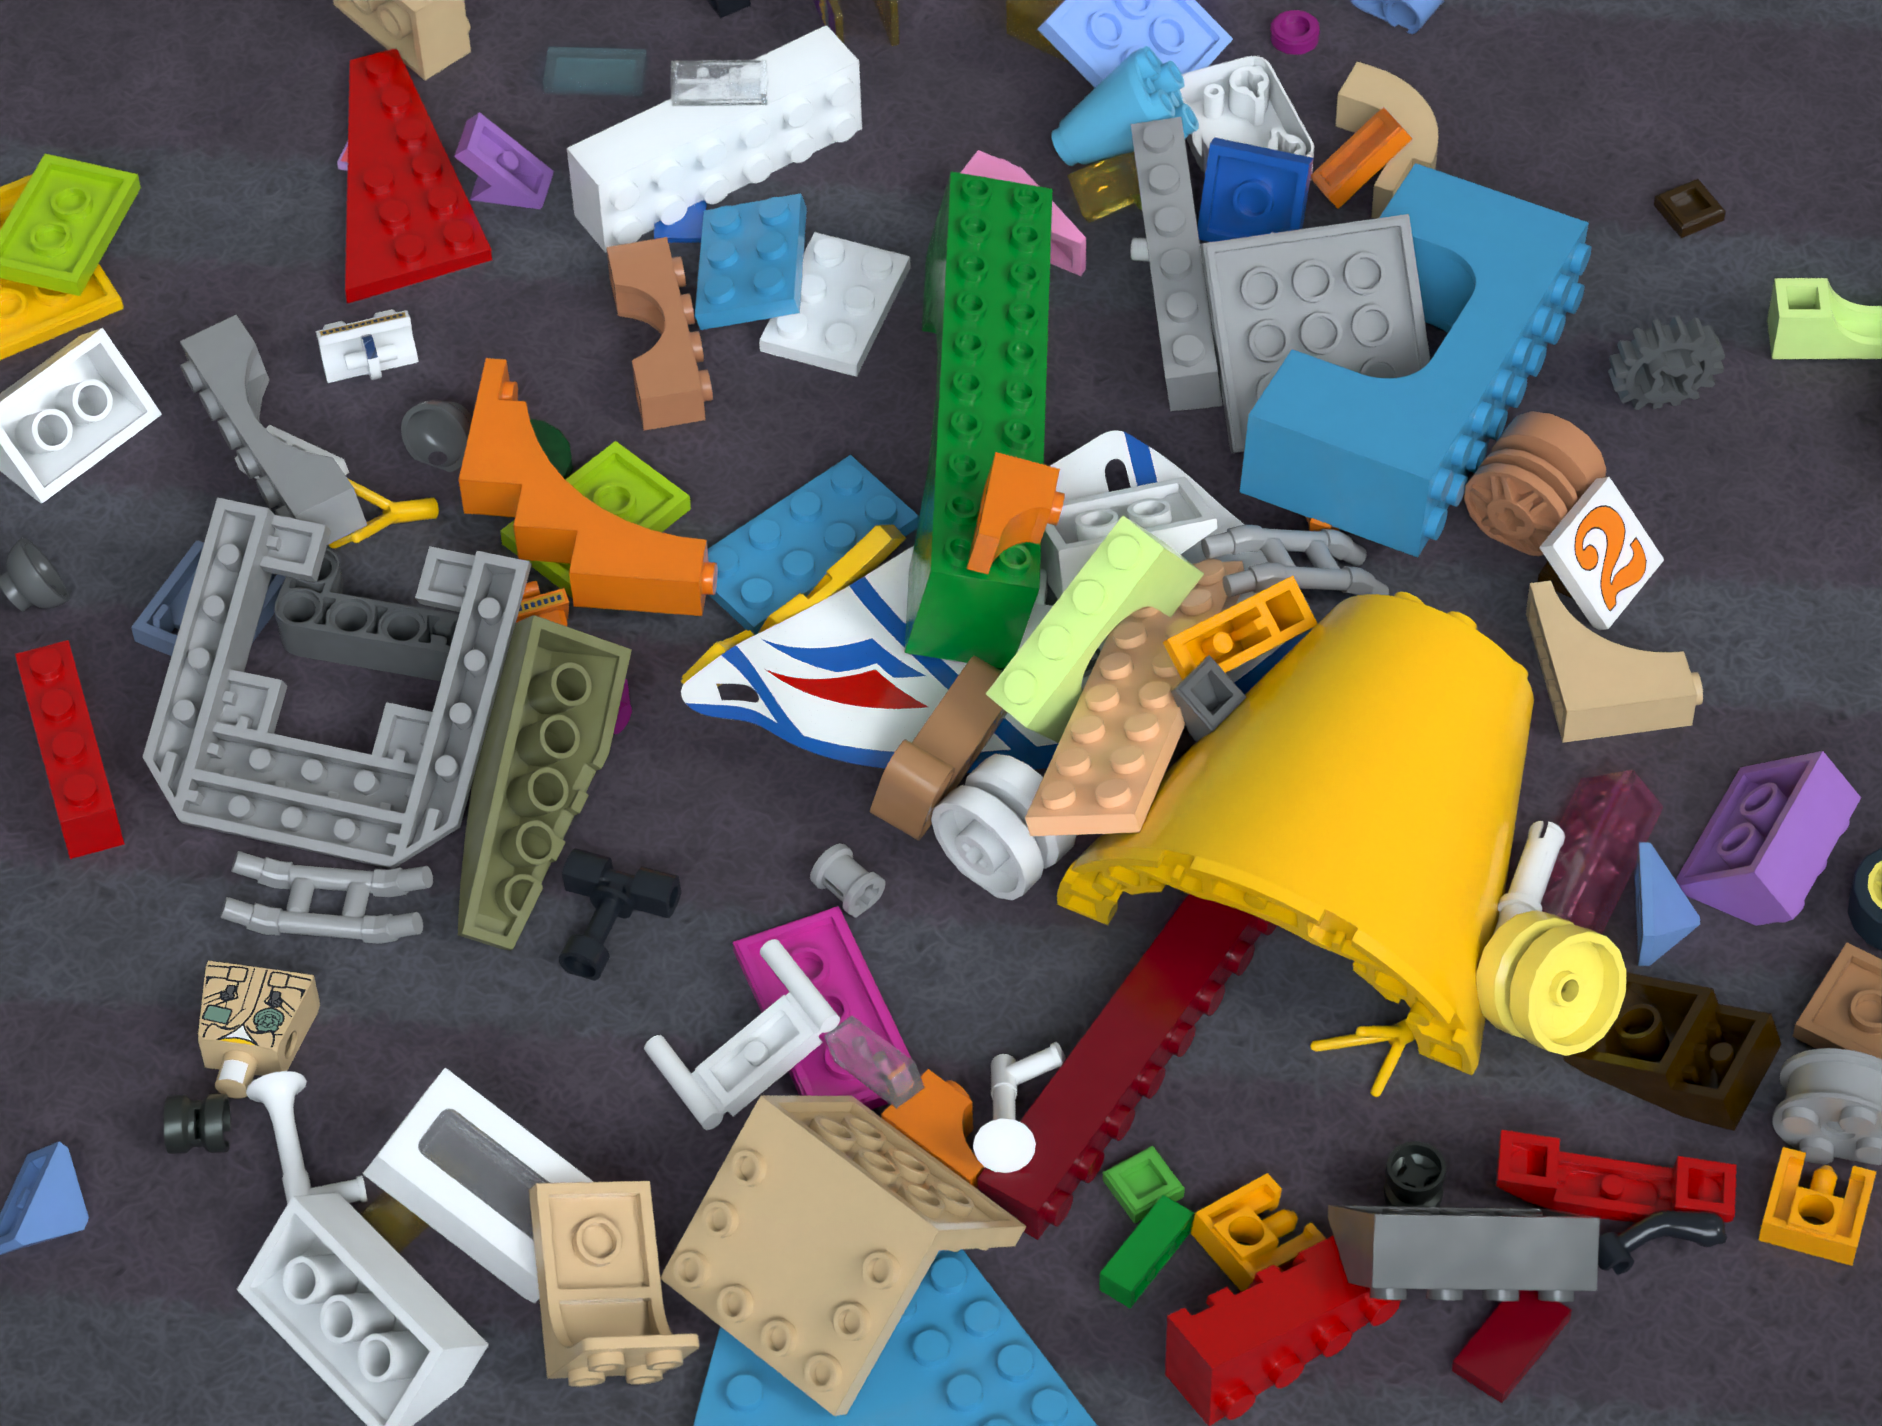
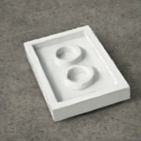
M814 232L803 257L800 313L770 318L759 340L760 351L857 377L909 272L910 256Z

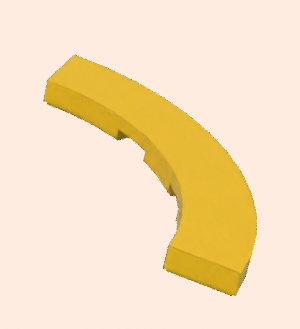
M876 525L848 553L826 571L825 576L807 597L799 593L767 617L758 633L812 607L869 574L906 537L895 525ZM745 630L731 638L716 642L682 676L681 682L684 684L723 653L754 636L753 632Z

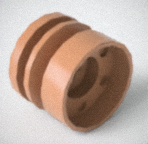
M1531 411L1517 415L1492 447L1491 453L1482 461L1478 470L1465 485L1464 501L1471 518L1490 538L1528 555L1542 556L1544 554L1539 547L1595 479L1606 476L1607 468L1600 450L1590 437L1574 424L1553 414Z

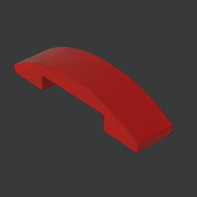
M1501 1130L1496 1186L1525 1201L1548 1209L1597 1217L1599 1219L1639 1222L1651 1213L1663 1210L1712 1212L1718 1214L1724 1223L1731 1222L1734 1219L1736 1164L1677 1156L1674 1167L1669 1168L1559 1151L1560 1138Z

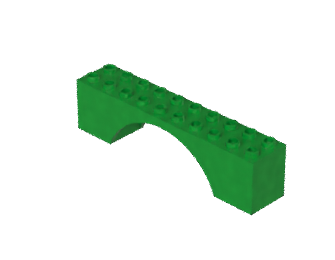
M950 172L927 250L925 263L922 331L936 333L937 381L926 481L909 567L904 653L968 663L972 656H976L996 668L1005 669L1018 652L1040 589L1041 542L1040 545L1031 542L1020 543L1004 550L992 563L989 574L969 570L967 565L983 490L995 452L1044 465L1053 190L1051 188Z

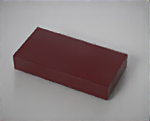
M1519 1290V1301L1501 1302L1454 1359L1452 1371L1492 1398L1503 1403L1570 1321L1572 1310L1560 1302L1538 1300V1290Z

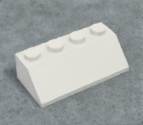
M339 1193L292 1196L237 1288V1291L367 1426H413L464 1386L489 1345Z

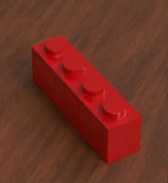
M69 640L16 653L18 669L69 858L72 859L125 845Z

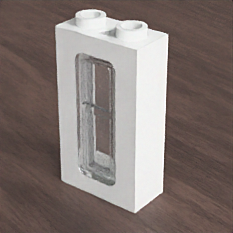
M444 1068L363 1172V1175L518 1294L533 1303L539 1299L529 1189L536 1183L593 1182L447 1068Z

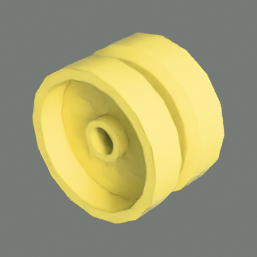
M1539 910L1517 914L1497 929L1483 950L1476 971L1480 1008L1483 1016L1497 1029L1515 1037L1526 1039L1529 1043L1546 1051L1565 1056L1586 1051L1606 1035L1619 1015L1626 994V967L1621 952L1607 936L1584 927L1576 926L1573 922Z

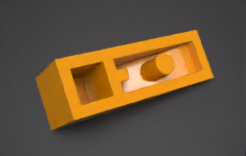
M1291 576L1163 641V644L1183 680L1208 655L1226 673L1315 627L1318 623L1294 576Z

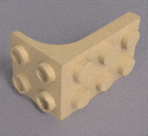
M650 1181L536 1183L529 1189L547 1379L568 1378L570 1386L585 1387L605 1382L606 1376H626V1383L640 1385L658 1382L663 1379L662 1373L682 1366L683 1359L699 1349V1339L697 1334H672L666 1320L662 1299Z

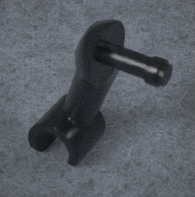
M1663 1210L1653 1212L1618 1234L1616 1232H1609L1599 1236L1598 1266L1604 1271L1612 1268L1617 1276L1623 1274L1634 1265L1630 1252L1650 1240L1663 1236L1696 1242L1703 1247L1723 1244L1727 1239L1724 1221L1718 1214L1707 1211Z

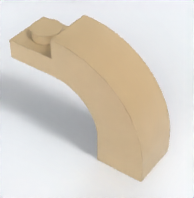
M1356 62L1338 93L1336 127L1356 133L1384 107L1413 138L1385 165L1374 184L1372 218L1377 219L1381 216L1415 163L1436 170L1438 126L1430 106L1411 85L1387 71Z

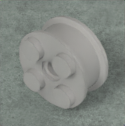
M1822 1048L1800 1052L1785 1061L1781 1068L1780 1082L1786 1092V1097L1775 1108L1772 1120L1773 1127L1778 1136L1798 1151L1805 1152L1804 1161L1824 1165L1831 1163L1834 1157L1872 1165H1882V1059L1853 1050Z

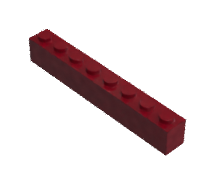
M1189 894L1020 1122L1030 1129L1036 1142L1035 1153L1030 1162L1021 1169L1008 1173L994 1172L985 1168L977 1179L978 1190L1026 1226L1023 1232L1039 1240L1049 1224L1055 1227L1059 1226L1070 1211L1073 1203V1195H1071L1081 1181L1089 1184L1096 1177L1104 1160L1103 1150L1112 1138L1120 1141L1125 1137L1135 1117L1134 1108L1143 1096L1151 1099L1157 1093L1165 1077L1166 1069L1164 1066L1172 1055L1180 1058L1186 1053L1195 1035L1196 1027L1194 1025L1202 1014L1212 1016L1224 997V984L1232 973L1238 976L1244 973L1253 957L1255 950L1253 944L1261 933L1267 936L1271 935L1277 925L1234 907Z

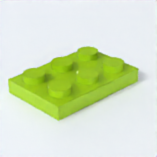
M44 154L0 230V278L81 296L141 189L138 174Z
M614 441L566 479L583 496L604 510L626 521L658 532H663L691 510L690 496L617 441ZM513 520L500 533L502 545L518 556ZM526 560L532 564V568L560 589L565 588L566 594L572 597L569 576L570 563Z

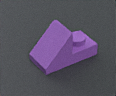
M480 112L468 119L454 157L478 175L470 200L541 209L554 171Z

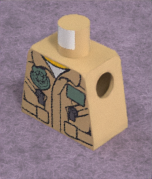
M215 961L207 962L198 1042L205 1067L219 1070L215 1082V1088L218 1092L227 1094L230 1098L247 1097V1086L253 1081L254 1075L263 1076L273 1072L288 1071L319 1011L320 1001L314 975Z

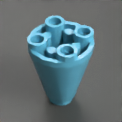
M1148 46L1132 52L1059 122L1057 129L1052 131L1051 137L1058 155L1067 165L1073 166L1077 163L1086 165L1135 153L1131 124L1182 117L1184 138L1199 129L1198 120L1193 110L1182 99L1180 89L1185 86V82L1179 68L1171 60L1163 64Z

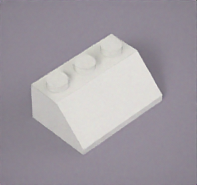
M103 328L80 335L0 393V471L40 503L45 502L162 415Z

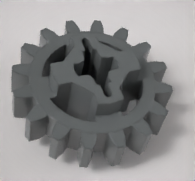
M1674 316L1669 325L1662 326L1661 322L1656 319L1653 320L1652 327L1646 330L1634 329L1635 339L1633 341L1620 340L1617 343L1620 353L1609 356L1612 368L1608 370L1614 391L1618 392L1622 403L1632 401L1633 407L1636 410L1641 409L1647 403H1651L1653 409L1662 408L1663 404L1671 402L1672 406L1681 405V401L1689 397L1694 400L1700 398L1697 389L1701 386L1713 387L1715 385L1712 375L1723 373L1724 367L1721 360L1725 358L1720 340L1715 335L1711 325L1702 327L1699 318H1693L1686 325H1683L1680 316Z

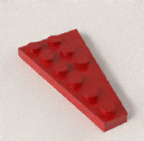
M393 48L350 60L345 271L347 304L491 261V247L398 49Z

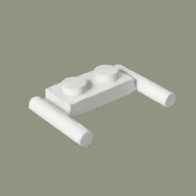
M777 939L766 942L760 949V955L789 990V993L779 998L697 1066L693 1073H690L663 1036L657 1035L650 1038L644 1046L645 1052L705 1130H711L718 1126L727 1111L732 1116H735L823 1043L818 1037L821 1033L832 1031L840 1022V1017Z

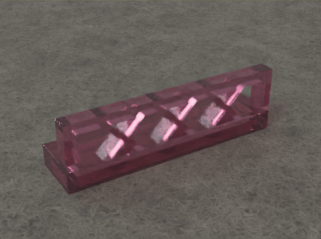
M1634 770L1581 779L1558 825L1563 830L1565 839L1560 847L1541 902L1542 912L1561 917L1573 922L1576 926L1584 927L1600 934L1603 933L1635 867L1639 842H1647L1663 809L1662 804ZM1604 795L1603 799L1590 808L1595 796ZM1585 835L1583 840H1581L1579 843H1577L1569 850L1571 844H1573L1575 841H1577L1579 838ZM1564 876L1562 882L1548 892L1550 886Z

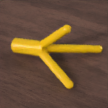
M348 479L356 495L383 509V514L366 522L367 526L329 544V547L334 549L349 542L359 543L391 524L435 519L439 514L438 503L434 497L392 502Z
M1406 1019L1392 1026H1359L1356 1029V1034L1315 1040L1311 1043L1310 1048L1313 1051H1324L1388 1041L1391 1048L1370 1090L1372 1096L1378 1097L1382 1094L1406 1044L1414 1041L1415 1037L1405 1022Z

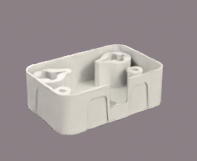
M1248 56L1182 74L1185 86L1180 89L1183 102L1193 110L1199 124V129L1188 135L1186 139L1204 174L1206 173L1209 146L1214 137L1314 158L1313 142L1272 66L1266 59L1259 56Z

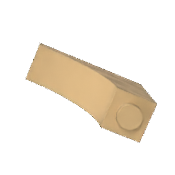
M1552 581L1530 583L1526 617L1563 743L1692 725L1695 706L1701 705L1703 702V688L1698 672H1690L1684 651L1651 652L1611 642L1586 628L1566 609L1556 594Z

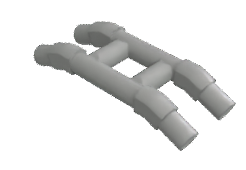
M1240 525L1227 529V532L1208 536L1201 540L1202 551L1206 559L1230 553L1236 555L1261 550L1268 561L1250 566L1248 570L1224 576L1223 587L1228 597L1252 591L1258 593L1291 576H1294L1300 589L1339 590L1356 596L1365 594L1389 595L1388 586L1376 580L1368 571L1344 566L1342 569L1339 568L1335 559L1343 560L1353 566H1360L1365 561L1367 552L1364 547L1353 542L1350 536L1338 530L1304 531L1261 528L1258 525ZM1287 551L1305 552L1313 567H1296Z
M237 851L231 872L256 879L257 883L269 887L290 889L286 911H282V908L268 907L258 903L252 905L226 897L220 918L245 925L248 930L266 935L280 936V933L361 939L364 943L381 944L397 941L400 937L421 934L423 931L422 917L418 912L395 916L392 914L379 916L365 915L369 893H373V896L377 897L406 895L409 891L430 888L433 884V875L428 866L404 870L402 868L364 871L293 865V862L279 861L269 857L263 859ZM314 889L347 891L342 915L309 913Z

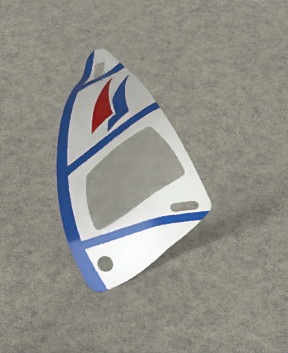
M1106 432L1050 465L1060 469L1056 491L1065 494L1064 501L1109 492L1105 478V467L1109 461L1119 459L1125 464L1130 487L1186 477L1217 518V529L1206 537L1227 532V529L1244 525L1175 464L1126 432ZM1201 540L1180 554L1192 564L1207 560L1202 551ZM912 546L832 596L732 647L686 681L681 689V697L689 708L702 715L749 722L811 753L846 763L886 769L899 745L905 739L911 743L913 742L967 663L904 653L908 577L914 548ZM1261 550L1236 555L1230 553L1210 558L1218 559L1222 562L1242 561L1244 570H1248L1250 566L1268 562ZM1252 591L1240 594L1236 604L1257 593ZM1313 628L1226 672L1227 676L1245 695ZM716 684L749 686L757 693L759 700L756 703L721 700ZM1007 713L967 773H971L985 759L994 754L1012 756L1029 765L1034 770L1046 769L1059 743L1026 728L1012 715Z

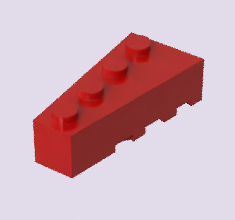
M1333 1235L1300 1251L1293 1261L1292 1268L1286 1271L1273 1264L1257 1272L1247 1290L1237 1295H1234L1228 1287L1209 1295L1206 1300L1209 1308L1191 1316L1184 1307L1168 1315L1165 1375L1208 1426H1211L1223 1417H1226L1228 1420H1234L1246 1413L1254 1404L1256 1396L1272 1385L1280 1389L1295 1381L1302 1373L1305 1364L1318 1355L1323 1354L1325 1357H1331L1340 1352L1350 1342L1352 1333L1369 1322L1373 1326H1378L1389 1320L1398 1310L1401 1300L1370 1298V1288L1349 1283Z

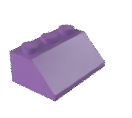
M1824 751L1740 767L1678 874L1676 882L1686 896L1755 926L1794 920L1803 909L1804 900L1817 876L1826 868L1827 858L1837 840L1848 828L1849 819L1861 797Z

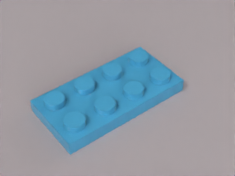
M849 455L708 548L709 562L717 563L718 567L715 595L709 596L748 631L751 630L756 635L767 617L799 593L807 597L825 576L826 571L848 553L876 525H895L906 536L918 528L919 516L854 457Z

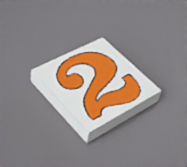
M1610 477L1595 479L1539 547L1590 624L1598 630L1610 628L1664 561Z

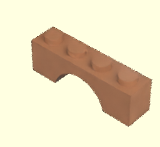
M667 237L606 247L610 283L618 316L641 320L654 327L662 335L649 351L632 360L635 394L643 429L650 430L705 420L704 402L713 400L712 387L708 369L698 371L697 363L704 362L699 331L689 333L688 325L695 324L690 293L681 295L679 290L680 287H686L681 256H671Z

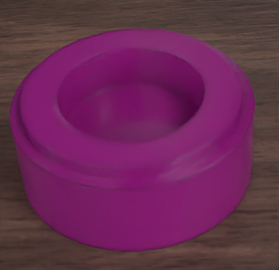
M1300 10L1285 11L1277 15L1271 23V43L1283 53L1292 55L1304 54L1313 50L1319 42V22L1313 15Z

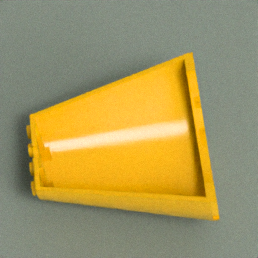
M1396 592L1394 596L1365 594L1349 597L1337 604L1245 694L1246 698L1213 732L1199 739L1165 772L1140 833L1102 834L1071 864L1060 882L1057 892V905L1109 925L1118 909V899L1123 891L1131 895L1162 892L1167 884L1196 897L1218 902L1260 917L1316 946L1353 960V971L1371 984L1386 999L1398 1004L1403 999L1411 1008L1405 1022L1415 1037L1419 1054L1473 1075L1479 1064L1486 1019L1482 1014L1479 1004L1476 971L1483 950L1494 934L1499 920V900L1505 894L1534 703L1532 688L1527 679L1528 671L1521 664L1515 662L1492 640L1477 631L1476 623L1470 617L1460 612H1442L1425 605L1419 598L1407 592Z

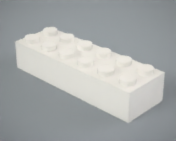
M826 25L568 147L567 155L575 217L606 253V247L636 242L643 234L654 230V223L660 220L666 225H671L681 220L686 214L688 207L702 200H705L707 204H716L734 190L749 183H760L772 172L790 163H800L807 160L817 150L834 142L849 140L857 131L862 129L859 60Z

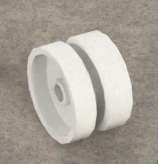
M994 754L985 759L967 776L965 786L961 785L952 790L933 809L931 822L935 837L946 856L962 874L997 898L1015 900L1023 896L1041 878L1044 868L1046 869L1056 864L1074 846L1077 835L1030 836L1025 816L1043 777L1029 765L1012 756Z

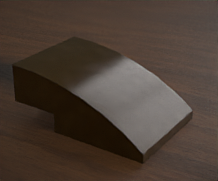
M1626 972V994L1619 1015L1606 1035L1586 1051L1562 1056L1566 1063L1586 1075L1674 1114L1704 1124L1735 1131L1782 1043L1771 1013L1719 1004L1713 988Z

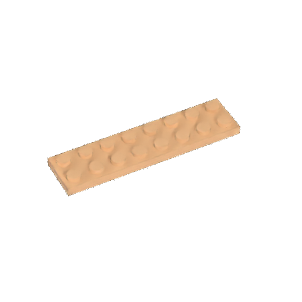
M1207 559L1199 563H1193L1204 575L1171 617L1154 607H1143L1128 615L1108 634L1025 816L1030 836L1140 833L1185 726L1181 709L1177 707L1171 693L1182 679L1163 641L1236 605L1240 595L1233 597L1226 595L1223 587V577L1245 571L1242 561L1222 562L1218 559Z

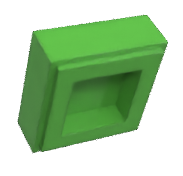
M1153 1146L1103 1172V1182L1134 1224L1144 1219L1162 1195L1175 1202L1184 1197L1185 1188Z

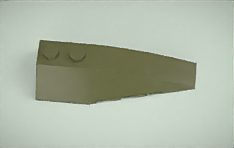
M536 615L515 623L473 778L460 882L458 936L499 949L513 950L543 889L541 883L551 863L557 861L564 847L565 841L563 838L574 816L580 814L589 796L586 794L587 789L596 771L602 769L609 755L632 649Z

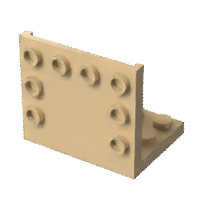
M760 1096L660 1279L833 1416L846 1415L937 1253L940 1250L959 1252L960 1249L977 1248L988 1250L994 1247H1012L1017 1244L1026 1226L853 1096Z

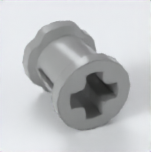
M841 843L833 845L818 858L810 873L811 882L819 889L827 888L843 902V910L855 918L874 905L885 889V880L875 872L869 873L853 859L851 849Z

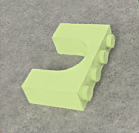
M1122 516L993 683L986 695L1026 728L1059 743L1083 691L1081 684L1086 667L1107 635L1128 615L1143 607H1154L1171 617L1204 573L1164 541L1125 516Z

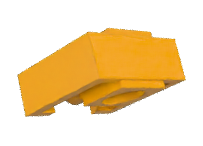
M1783 1147L1758 1241L1852 1266L1876 1171L1853 1165L1845 1199L1833 1196L1837 1176L1831 1166L1823 1165L1814 1171L1810 1189L1799 1187L1798 1183L1806 1153ZM1803 1217H1815L1822 1220L1825 1224H1810Z
M1268 1173L1197 1211L1194 1216L1191 1230L1192 1236L1241 1292L1247 1290L1257 1272L1273 1264L1286 1271L1292 1268L1293 1261L1300 1251L1326 1239L1311 1222L1304 1227L1302 1234L1278 1247V1239L1295 1229L1298 1217L1294 1211L1285 1209L1274 1213L1264 1220L1257 1216L1267 1209L1271 1212L1278 1208L1282 1189ZM1237 1242H1245L1250 1244V1246L1242 1245Z

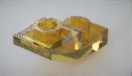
M1135 152L1097 162L1067 175L1081 213L1088 223L1096 221L1131 203H1135L1138 209L1142 211Z

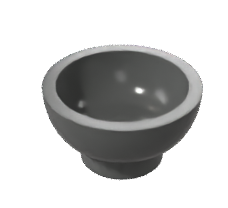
M441 400L421 402L409 409L403 417L401 435L404 445L415 460L448 472H453L462 466L472 417L465 407L456 402ZM439 451L446 454L447 460L441 465H433L429 462L428 457L432 452Z
M21 538L8 553L6 559L7 571L0 575V587L8 599L22 612H25L33 605L49 609L68 602L70 595L59 573L48 558L28 539ZM50 585H54L56 587V591Z

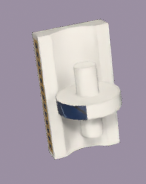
M393 309L378 312L371 319L349 324L339 321L326 324L323 330L316 331L328 383L369 374L371 380L382 378V370L419 362L410 316L407 310L397 313Z

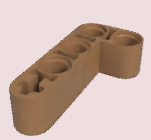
M976 656L971 657L913 742L911 743L905 739L893 754L881 777L870 813L918 841L925 835L932 825L931 817L934 807L952 790L957 788L1008 713L986 695L1002 671Z

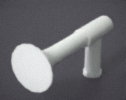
M1057 1042L1017 1062L1008 1054H999L991 1061L993 1120L979 1129L975 1135L973 1145L976 1158L984 1167L994 1172H1013L1027 1165L1033 1157L1036 1145L1033 1133L1025 1124L1015 1120L1017 1085L1061 1067L1066 1058Z
M281 1071L263 1075L252 1081L247 1086L246 1094L249 1099L262 1102L269 1112L283 1171L282 1181L287 1205L292 1196L339 1193L348 1203L361 1201V1203L367 1202L363 1176L311 1188L309 1175L304 1166L293 1108L295 1095L305 1088L307 1081L304 1075L297 1072Z

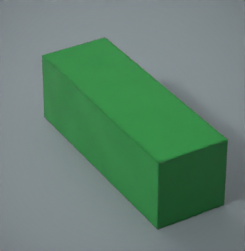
M1162 1195L1100 1272L1099 1290L1126 1307L1131 1308L1191 1233L1194 1212Z

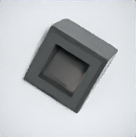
M1210 655L1205 657L1171 691L1177 707L1181 709L1187 730L1195 741L1213 732L1246 698Z

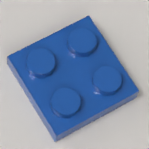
M1214 137L1209 146L1198 219L1199 240L1216 242L1265 235L1272 232L1279 233L1302 229L1314 158Z

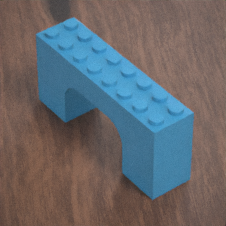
M1415 163L1379 218L1409 214L1424 320L1426 323L1448 333L1431 361L1424 368L1411 375L1398 378H1376L1363 375L1292 349L1248 415L1240 492L1418 558L1429 538L1436 541L1441 535L1447 519L1448 507L1450 505L1457 507L1460 504L1465 493V485L1468 482L1467 476L1470 472L1475 473L1485 459L1489 440L1497 441L1501 436L1507 421V410L1509 407L1518 408L1527 387L1528 376L1536 377L1540 372L1547 352L1546 346L1548 343L1552 345L1557 344L1565 325L1566 313L1575 314L1585 288L1583 284L1578 283L1579 275L1581 276L1586 269L1592 247L1585 244L1589 222Z

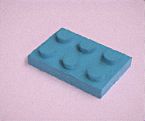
M802 194L772 197L767 200L722 206L704 211L695 318L700 330L800 313L807 211Z

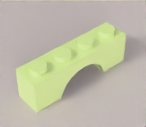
M1827 278L1774 279L1767 319L1772 359H1882V306L1859 305L1841 298L1834 292Z

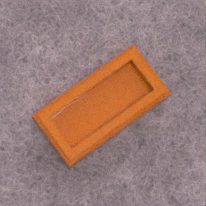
M1383 107L1313 172L1311 179L1339 209L1413 138Z

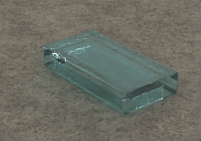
M548 47L543 79L544 93L643 96L647 51L646 49Z

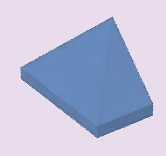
M1639 842L1634 870L1638 966H1650L1700 925V917L1652 844L1649 842Z
M56 1142L27 1154L0 1213V1255L84 1230L89 1219L69 1149L61 1142Z

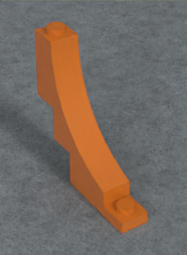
M486 358L459 475L464 514L515 517L513 527L518 559L570 563L569 576L574 607L702 616L706 595H715L718 577L717 563L709 562L707 540L680 537L642 527L604 510L583 496L562 477L538 443L530 423L526 401H518V384L509 380L507 360Z

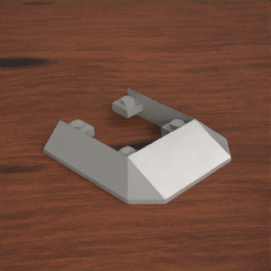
M217 497L143 759L182 824L394 869L461 826L532 564L526 560L477 551L476 555H470L429 546L415 598L422 605L460 612L433 712L386 702L372 755L274 734L287 685L279 679L244 672L272 573L317 583L331 533L330 529L323 524L275 515L267 507Z

